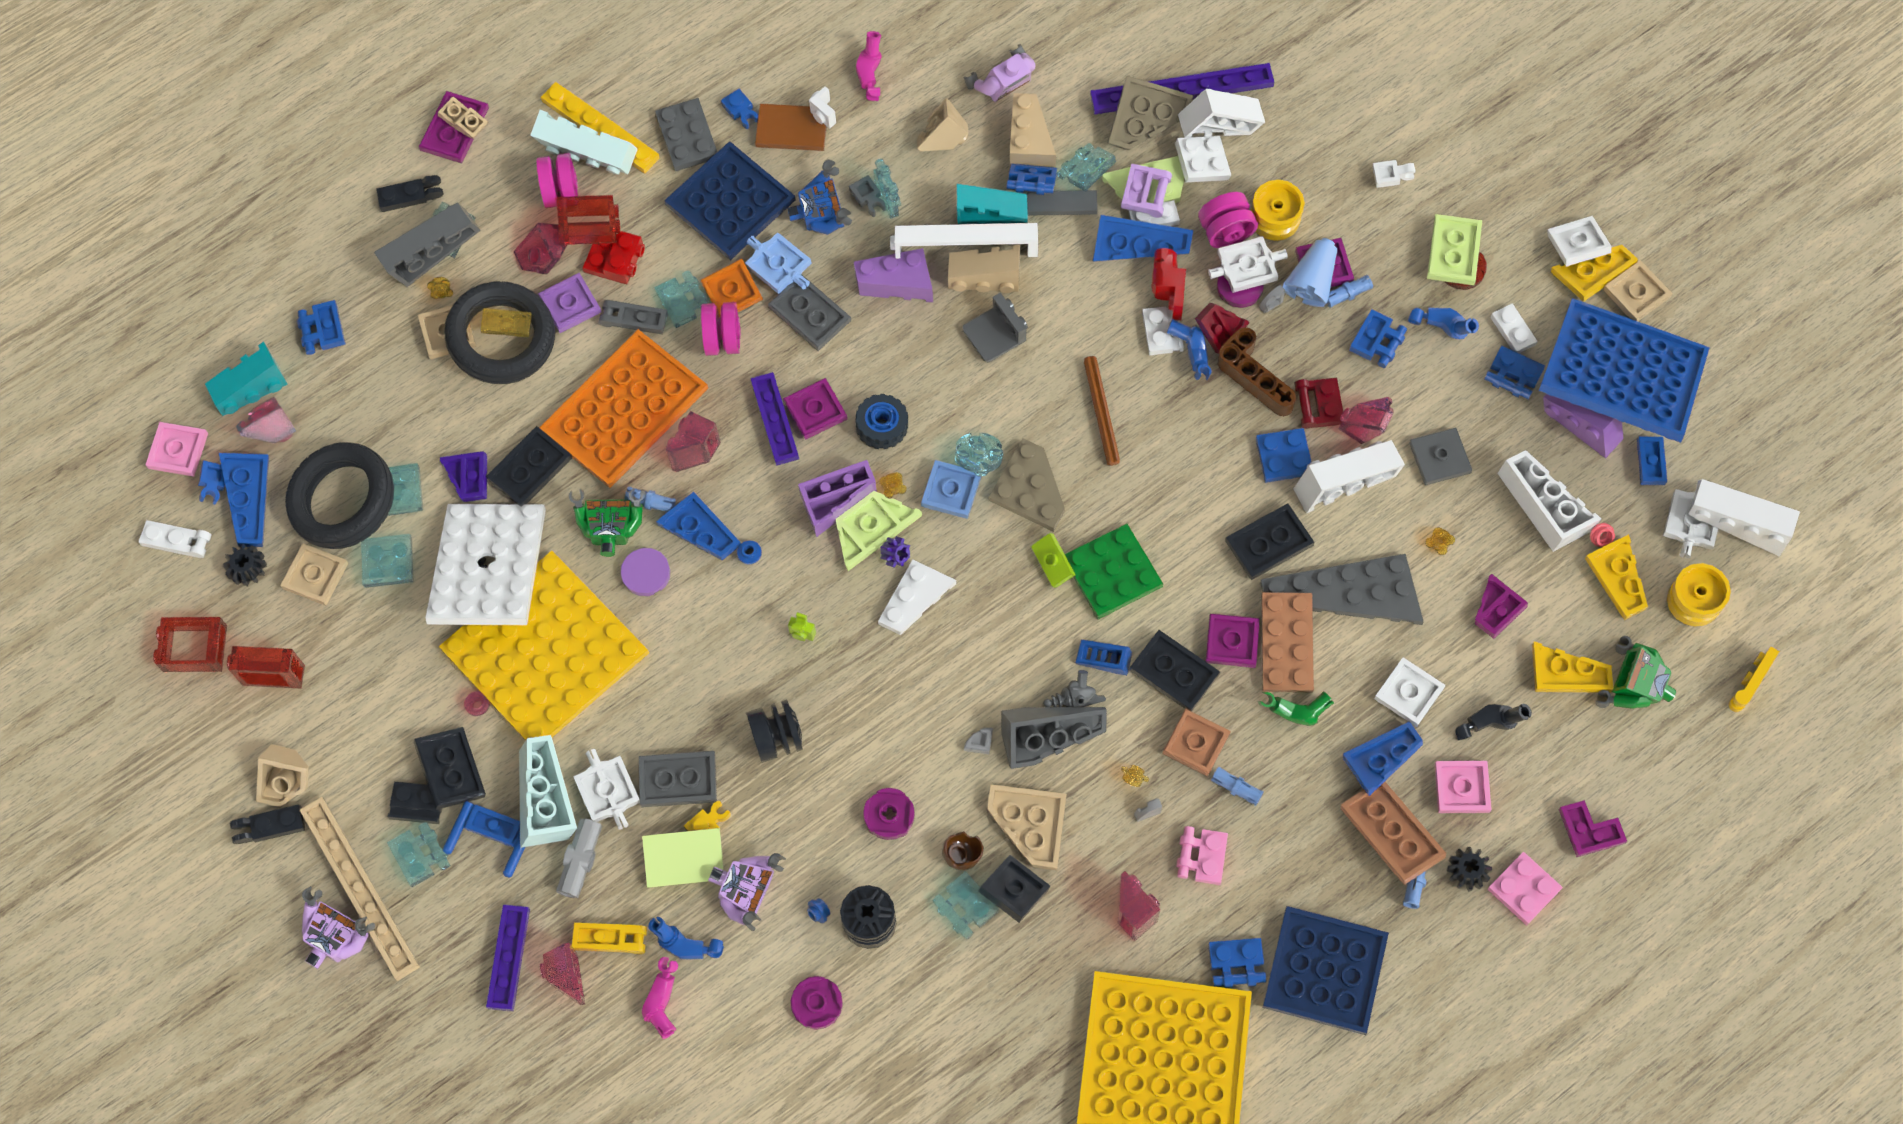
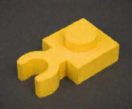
M716 801L711 806V812L707 814L702 809L684 825L686 831L720 828L717 823L728 820L731 815L730 811L727 810L723 814H718L717 810L722 806V803Z

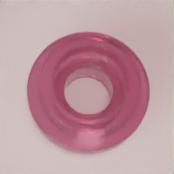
M476 691L466 697L464 707L470 715L481 716L488 711L490 701L481 692ZM475 702H482L479 708L473 707Z

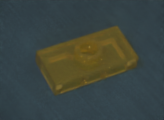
M483 308L481 333L529 337L532 314L531 312Z

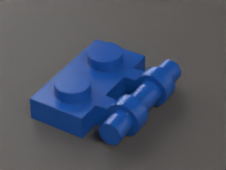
M1011 163L1007 189L1016 190L1017 193L1031 191L1037 192V195H1044V193L1053 194L1057 168Z
M335 300L313 305V314L307 315L306 310H299L297 312V325L302 332L301 344L305 348L307 355L315 353L314 346L317 343H320L322 350L346 345L339 310ZM312 325H316V333H311L310 328Z
M1371 309L1352 342L1349 351L1371 361L1374 354L1380 356L1377 363L1378 366L1386 368L1388 363L1393 361L1398 345L1403 343L1407 328L1403 325H1399L1396 330L1390 328L1393 319ZM1384 337L1390 340L1387 347L1380 344Z
M1501 345L1490 369L1498 372V374L1488 371L1484 380L1493 383L1492 386L1498 389L1502 387L1513 392L1512 395L1519 398L1521 396L1529 400L1533 391L1524 386L1527 385L1534 389L1545 365ZM1507 376L1511 379L1518 381V383L1516 384L1510 380L1505 379L1504 377Z
M1261 938L1209 942L1211 970L1222 969V975L1213 976V986L1232 988L1233 985L1247 984V986H1256V983L1266 982V973H1255L1254 967L1264 965ZM1245 967L1246 974H1231V968Z

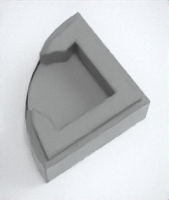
M1281 285L1277 286L1263 299L1259 306L1263 313H1267L1283 303L1284 288Z
M983 728L974 733L966 741L964 751L989 754L993 728Z
M1156 798L1147 802L1148 807L1138 808L1134 813L1136 821L1139 822L1161 814L1162 805L1160 800Z

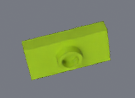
M1049 533L1031 545L1052 587L1057 588L1075 576L1054 534Z

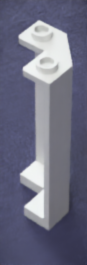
M1037 223L895 226V235L890 236L891 250H895L896 258H900L902 246L1027 244L1028 257H1038Z

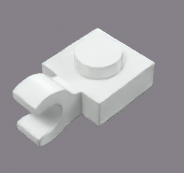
M1396 160L1373 163L1372 168L1376 188L1400 185V179H1414V163L1397 166Z

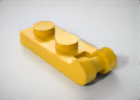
M1771 646L1765 653L1760 651L1753 662L1756 666L1753 673L1748 671L1741 682L1744 685L1743 690H1739L1729 701V708L1732 711L1740 712L1750 702L1780 651Z
M574 922L572 949L577 951L645 954L646 945L643 944L644 936H647V927L642 925ZM626 935H634L633 943H626Z

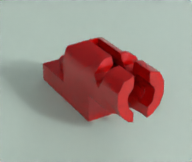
M1160 248L1155 251L1152 292L1156 299L1169 301L1168 310H1173V320L1182 321L1186 269L1178 268L1177 253L1168 248Z

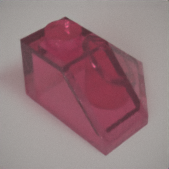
M537 223L513 252L522 270L547 275L560 260L568 245V241L559 224Z
M275 397L253 408L248 413L249 417L246 423L243 420L235 426L243 437L271 443L285 442L296 431Z
M1384 397L1346 408L1340 417L1342 422L1338 429L1360 444L1383 434L1394 413L1393 408L1390 407L1392 399Z
M570 942L564 943L543 954L544 963H540L542 978H546L552 987L577 1004L585 1005L579 958Z

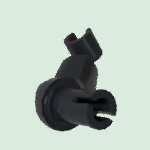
M1489 704L1468 717V723L1456 727L1455 733L1460 741L1472 737L1471 728L1475 732L1487 727L1503 730L1513 729L1517 726L1518 722L1528 720L1532 712L1527 704H1521L1514 708L1507 705Z

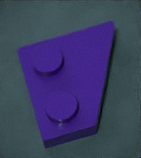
M484 451L440 457L441 464L445 467L449 479L454 484L456 492L463 502L487 499V454Z

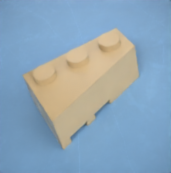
M1013 93L1010 167L1011 163L1056 168V153L1037 94Z
M1020 244L1013 245L1011 250L1000 251L999 247H993L991 252L979 253L978 249L949 253L948 289L955 291L1019 292Z

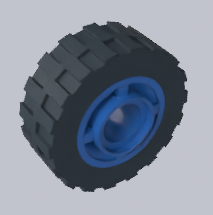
M875 394L871 395L870 398L864 399V402L858 406V411L856 410L855 427L857 435L860 436L862 442L864 441L867 446H872L874 449L895 447L903 441V437L907 434L908 412H906L905 405L901 403V400L894 398L892 395ZM883 419L887 422L884 424H880L877 421Z

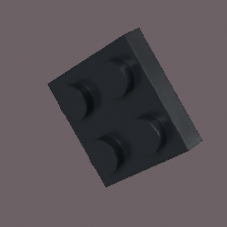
M1009 855L981 885L978 892L1020 923L1048 892L1050 885L1013 856Z

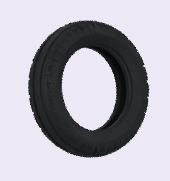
M493 281L469 289L456 300L446 318L444 330L445 343L453 361L469 376L490 384H510L530 377L545 364L554 346L555 325L549 308L533 291L512 282ZM493 306H508L519 310L530 320L533 326L534 335L531 343L521 354L510 359L495 360L480 355L470 346L466 338L467 327L476 314Z
M339 442L324 446L310 454L308 458L306 457L294 471L292 479L289 481L285 497L288 519L294 530L304 540L315 546L326 549H343L354 546L369 538L372 533L374 534L387 518L394 499L393 477L383 458L374 450L364 445ZM343 467H356L364 470L368 478L369 490L366 500L358 512L351 518L338 524L328 525L317 522L312 514L311 501L313 493L322 479L331 472Z

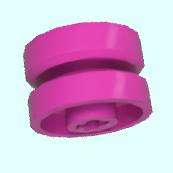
M570 153L557 155L556 170L549 156L538 157L536 160L537 173L545 208L558 207L560 202L559 192L566 205L578 204V181Z
M1229 192L1219 195L1203 205L1198 212L1200 223L1206 230L1207 239L1213 248H1221L1243 242L1253 235L1258 227L1257 220L1252 211H1250L1249 202L1241 192Z
M724 302L722 304L721 318H719L718 308L714 303L702 304L701 325L705 355H719L721 340L723 341L726 354H740L741 326L736 302Z

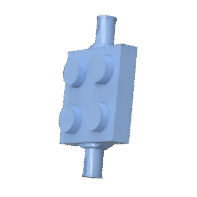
M777 233L764 243L759 242L754 236L747 240V244L755 249L753 256L745 262L747 269L775 292L780 294L793 282L802 289H806L809 286L810 282L801 274L812 264L811 259L782 235Z

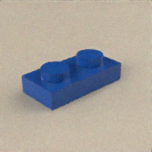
M1638 437L1637 450L1640 484L1666 485L1667 470L1664 438Z

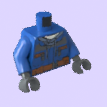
M826 160L822 165L823 170L798 192L800 205L787 208L790 221L804 218L807 230H813L826 235L839 228H843L844 225L849 226L852 223V219L847 217L851 212L846 208L840 207L833 178L830 179V175L836 176L839 174V168L832 167L835 165L834 161Z

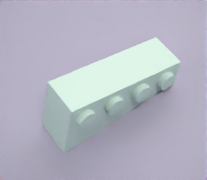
M548 735L527 738L519 750L520 848L569 840L577 826L552 737Z

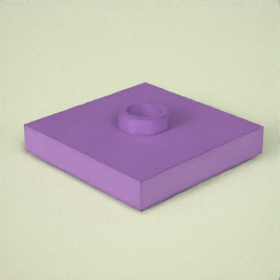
M580 273L538 293V296L549 308L559 333L602 312Z

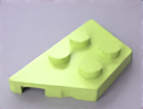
M1178 156L1141 164V166L1171 172V182L1167 185L1163 202L1173 200L1175 203L1180 202L1185 178ZM1131 167L1102 174L1103 182L1116 190L1115 194L1122 200ZM1152 179L1147 199L1148 203H1154L1159 182L1156 179Z
M876 491L871 492L836 518L846 569L848 571L879 549L887 541L888 537H895L922 516V512L917 508L914 510L904 506L898 500L888 499L885 495Z

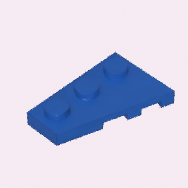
M692 492L656 521L657 525L720 560H724L741 544L695 492Z
M1409 721L1343 753V760L1367 795L1370 796L1423 746V739Z

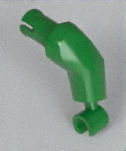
M1265 691L1262 693L1268 696V702L1265 704L1258 701L1260 706L1269 707L1270 711L1278 716L1305 726L1317 724L1318 717L1334 704L1331 697L1324 691L1308 705L1295 704L1281 697H1274L1272 693Z

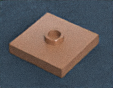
M1185 709L1162 754L1209 776L1231 731Z

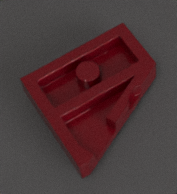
M1210 302L1195 318L1212 349L1218 354L1220 348L1237 330L1249 325L1248 320L1240 318L1235 313Z

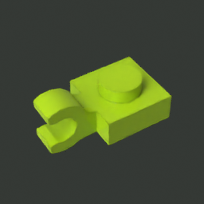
M797 612L796 618H790L788 629L793 638L800 641H805L806 639L814 640L816 635L815 624L807 622V615Z

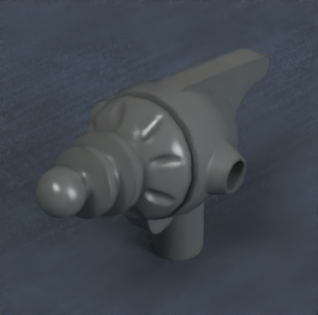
M1079 670L1077 681L1072 680L1062 690L1060 695L1059 693H1056V697L1052 695L1051 700L1045 699L1043 704L1045 707H1050L1051 705L1053 707L1057 705L1059 707H1062V705L1066 707H1085L1104 702L1106 697L1104 695H1097L1096 690L1087 685L1088 671Z

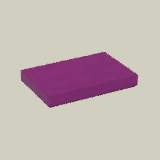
M446 91L419 145L420 151L462 164L474 139L449 125L438 116V112L452 97L456 98L468 109L471 107L483 118L489 109V105L482 101Z

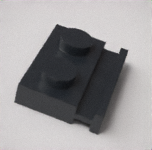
M394 781L389 805L390 811L387 816L390 820L440 824L439 819L442 809H435L428 785Z

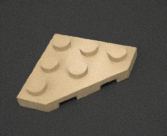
M991 784L987 812L1031 867L1049 870L1058 869L1067 794Z

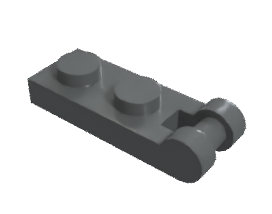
M605 300L602 307L604 312L600 315L598 323L604 327L614 326L632 330L639 329L643 332L663 335L668 312L666 309ZM618 312V316L612 315L613 313Z

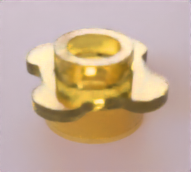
M436 277L427 284V288L431 290L430 296L433 299L453 296V290L450 289L451 283L447 278Z
M890 473L880 478L879 483L884 488L886 498L906 493L907 487L903 485L901 473Z
M1437 527L1433 530L1432 536L1426 539L1425 544L1428 548L1435 549L1439 555H1446L1448 547L1454 544L1455 538L1448 531Z
M1131 765L1130 768L1121 767V770L1124 772L1122 779L1126 783L1134 787H1140L1143 781H1149V778L1144 775L1145 771L1136 765Z

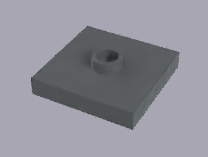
M1457 428L1410 440L1409 444L1425 486L1472 473V467Z

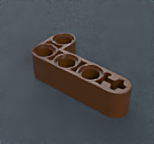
M1248 327L1240 328L1220 348L1218 367L1275 414L1283 417L1290 415L1296 401L1295 392L1250 356L1255 348L1256 333ZM1246 340L1249 344H1243L1240 341ZM1225 356H1231V357H1233L1234 359H1233V360H1227V359H1225L1224 357H1225ZM1248 370L1251 371L1253 374L1247 375L1244 374L1242 371ZM1261 385H1268L1271 389H1263Z

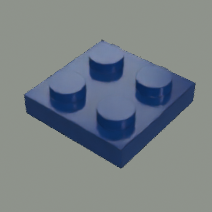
M1304 428L1256 435V444L1265 483L1302 477L1307 469V465L1312 462Z

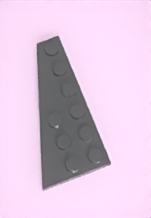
M1406 554L1265 578L1260 581L1261 589L1264 593H1312L1313 612L1327 611L1335 612L1337 615L1369 619L1383 618L1390 619L1393 622H1414L1413 624L1423 625L1424 623Z

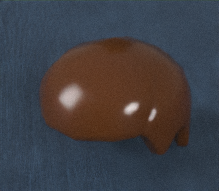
M963 831L950 835L945 840L942 856L951 868L959 871L969 870L982 858L984 846L978 836L972 837Z

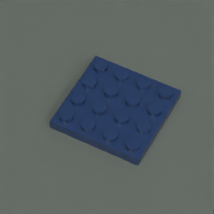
M729 141L668 196L664 202L669 209L731 261L748 245L747 240L751 236L757 237L795 202L796 198L793 193Z
M1286 906L1262 1008L1366 1035L1389 932Z

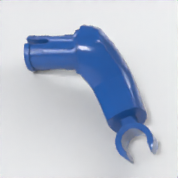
M1415 308L1411 311L1408 322L1414 325H1420L1422 318L1426 319V324L1441 328L1453 339H1464L1468 334L1476 333L1479 329V323L1476 319L1469 318L1466 320L1452 308H1428L1427 313L1419 308Z
M1172 319L1167 334L1186 341L1189 360L1195 372L1194 378L1199 380L1201 373H1203L1206 380H1208L1212 370L1208 366L1206 342L1202 330L1197 325L1189 327Z
M656 917L657 920L653 918L648 924L649 930L658 937L659 945L679 959H704V954L712 958H719L722 955L724 946L723 941L719 939H711L709 947H706L703 941L686 939L676 926L667 925L661 917Z

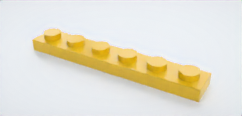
M557 82L541 96L544 104L576 124L577 127L580 128L581 125L597 131V135L603 132L633 144L637 148V152L632 165L644 174L660 159L659 153Z

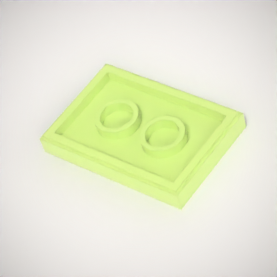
M1435 214L1427 279L1467 285L1475 284L1482 220Z
M720 828L642 836L647 888L707 882L714 867L724 870Z

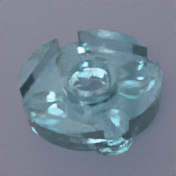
M972 433L965 434L956 443L955 463L970 472H974L977 476H986L988 472L996 470L1002 463V444L996 437L990 434L980 433L979 436H972Z

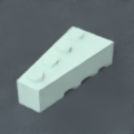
M543 110L539 111L530 135L546 147L545 151L551 154L558 155L559 152L570 153L573 161L578 162L579 159L586 161L587 165L594 168H599L601 165L607 167L606 171L619 175L620 172L629 173L637 152V148L628 141L603 132L597 135V131L584 125L577 128L576 124L562 117H558V120H555L548 112Z

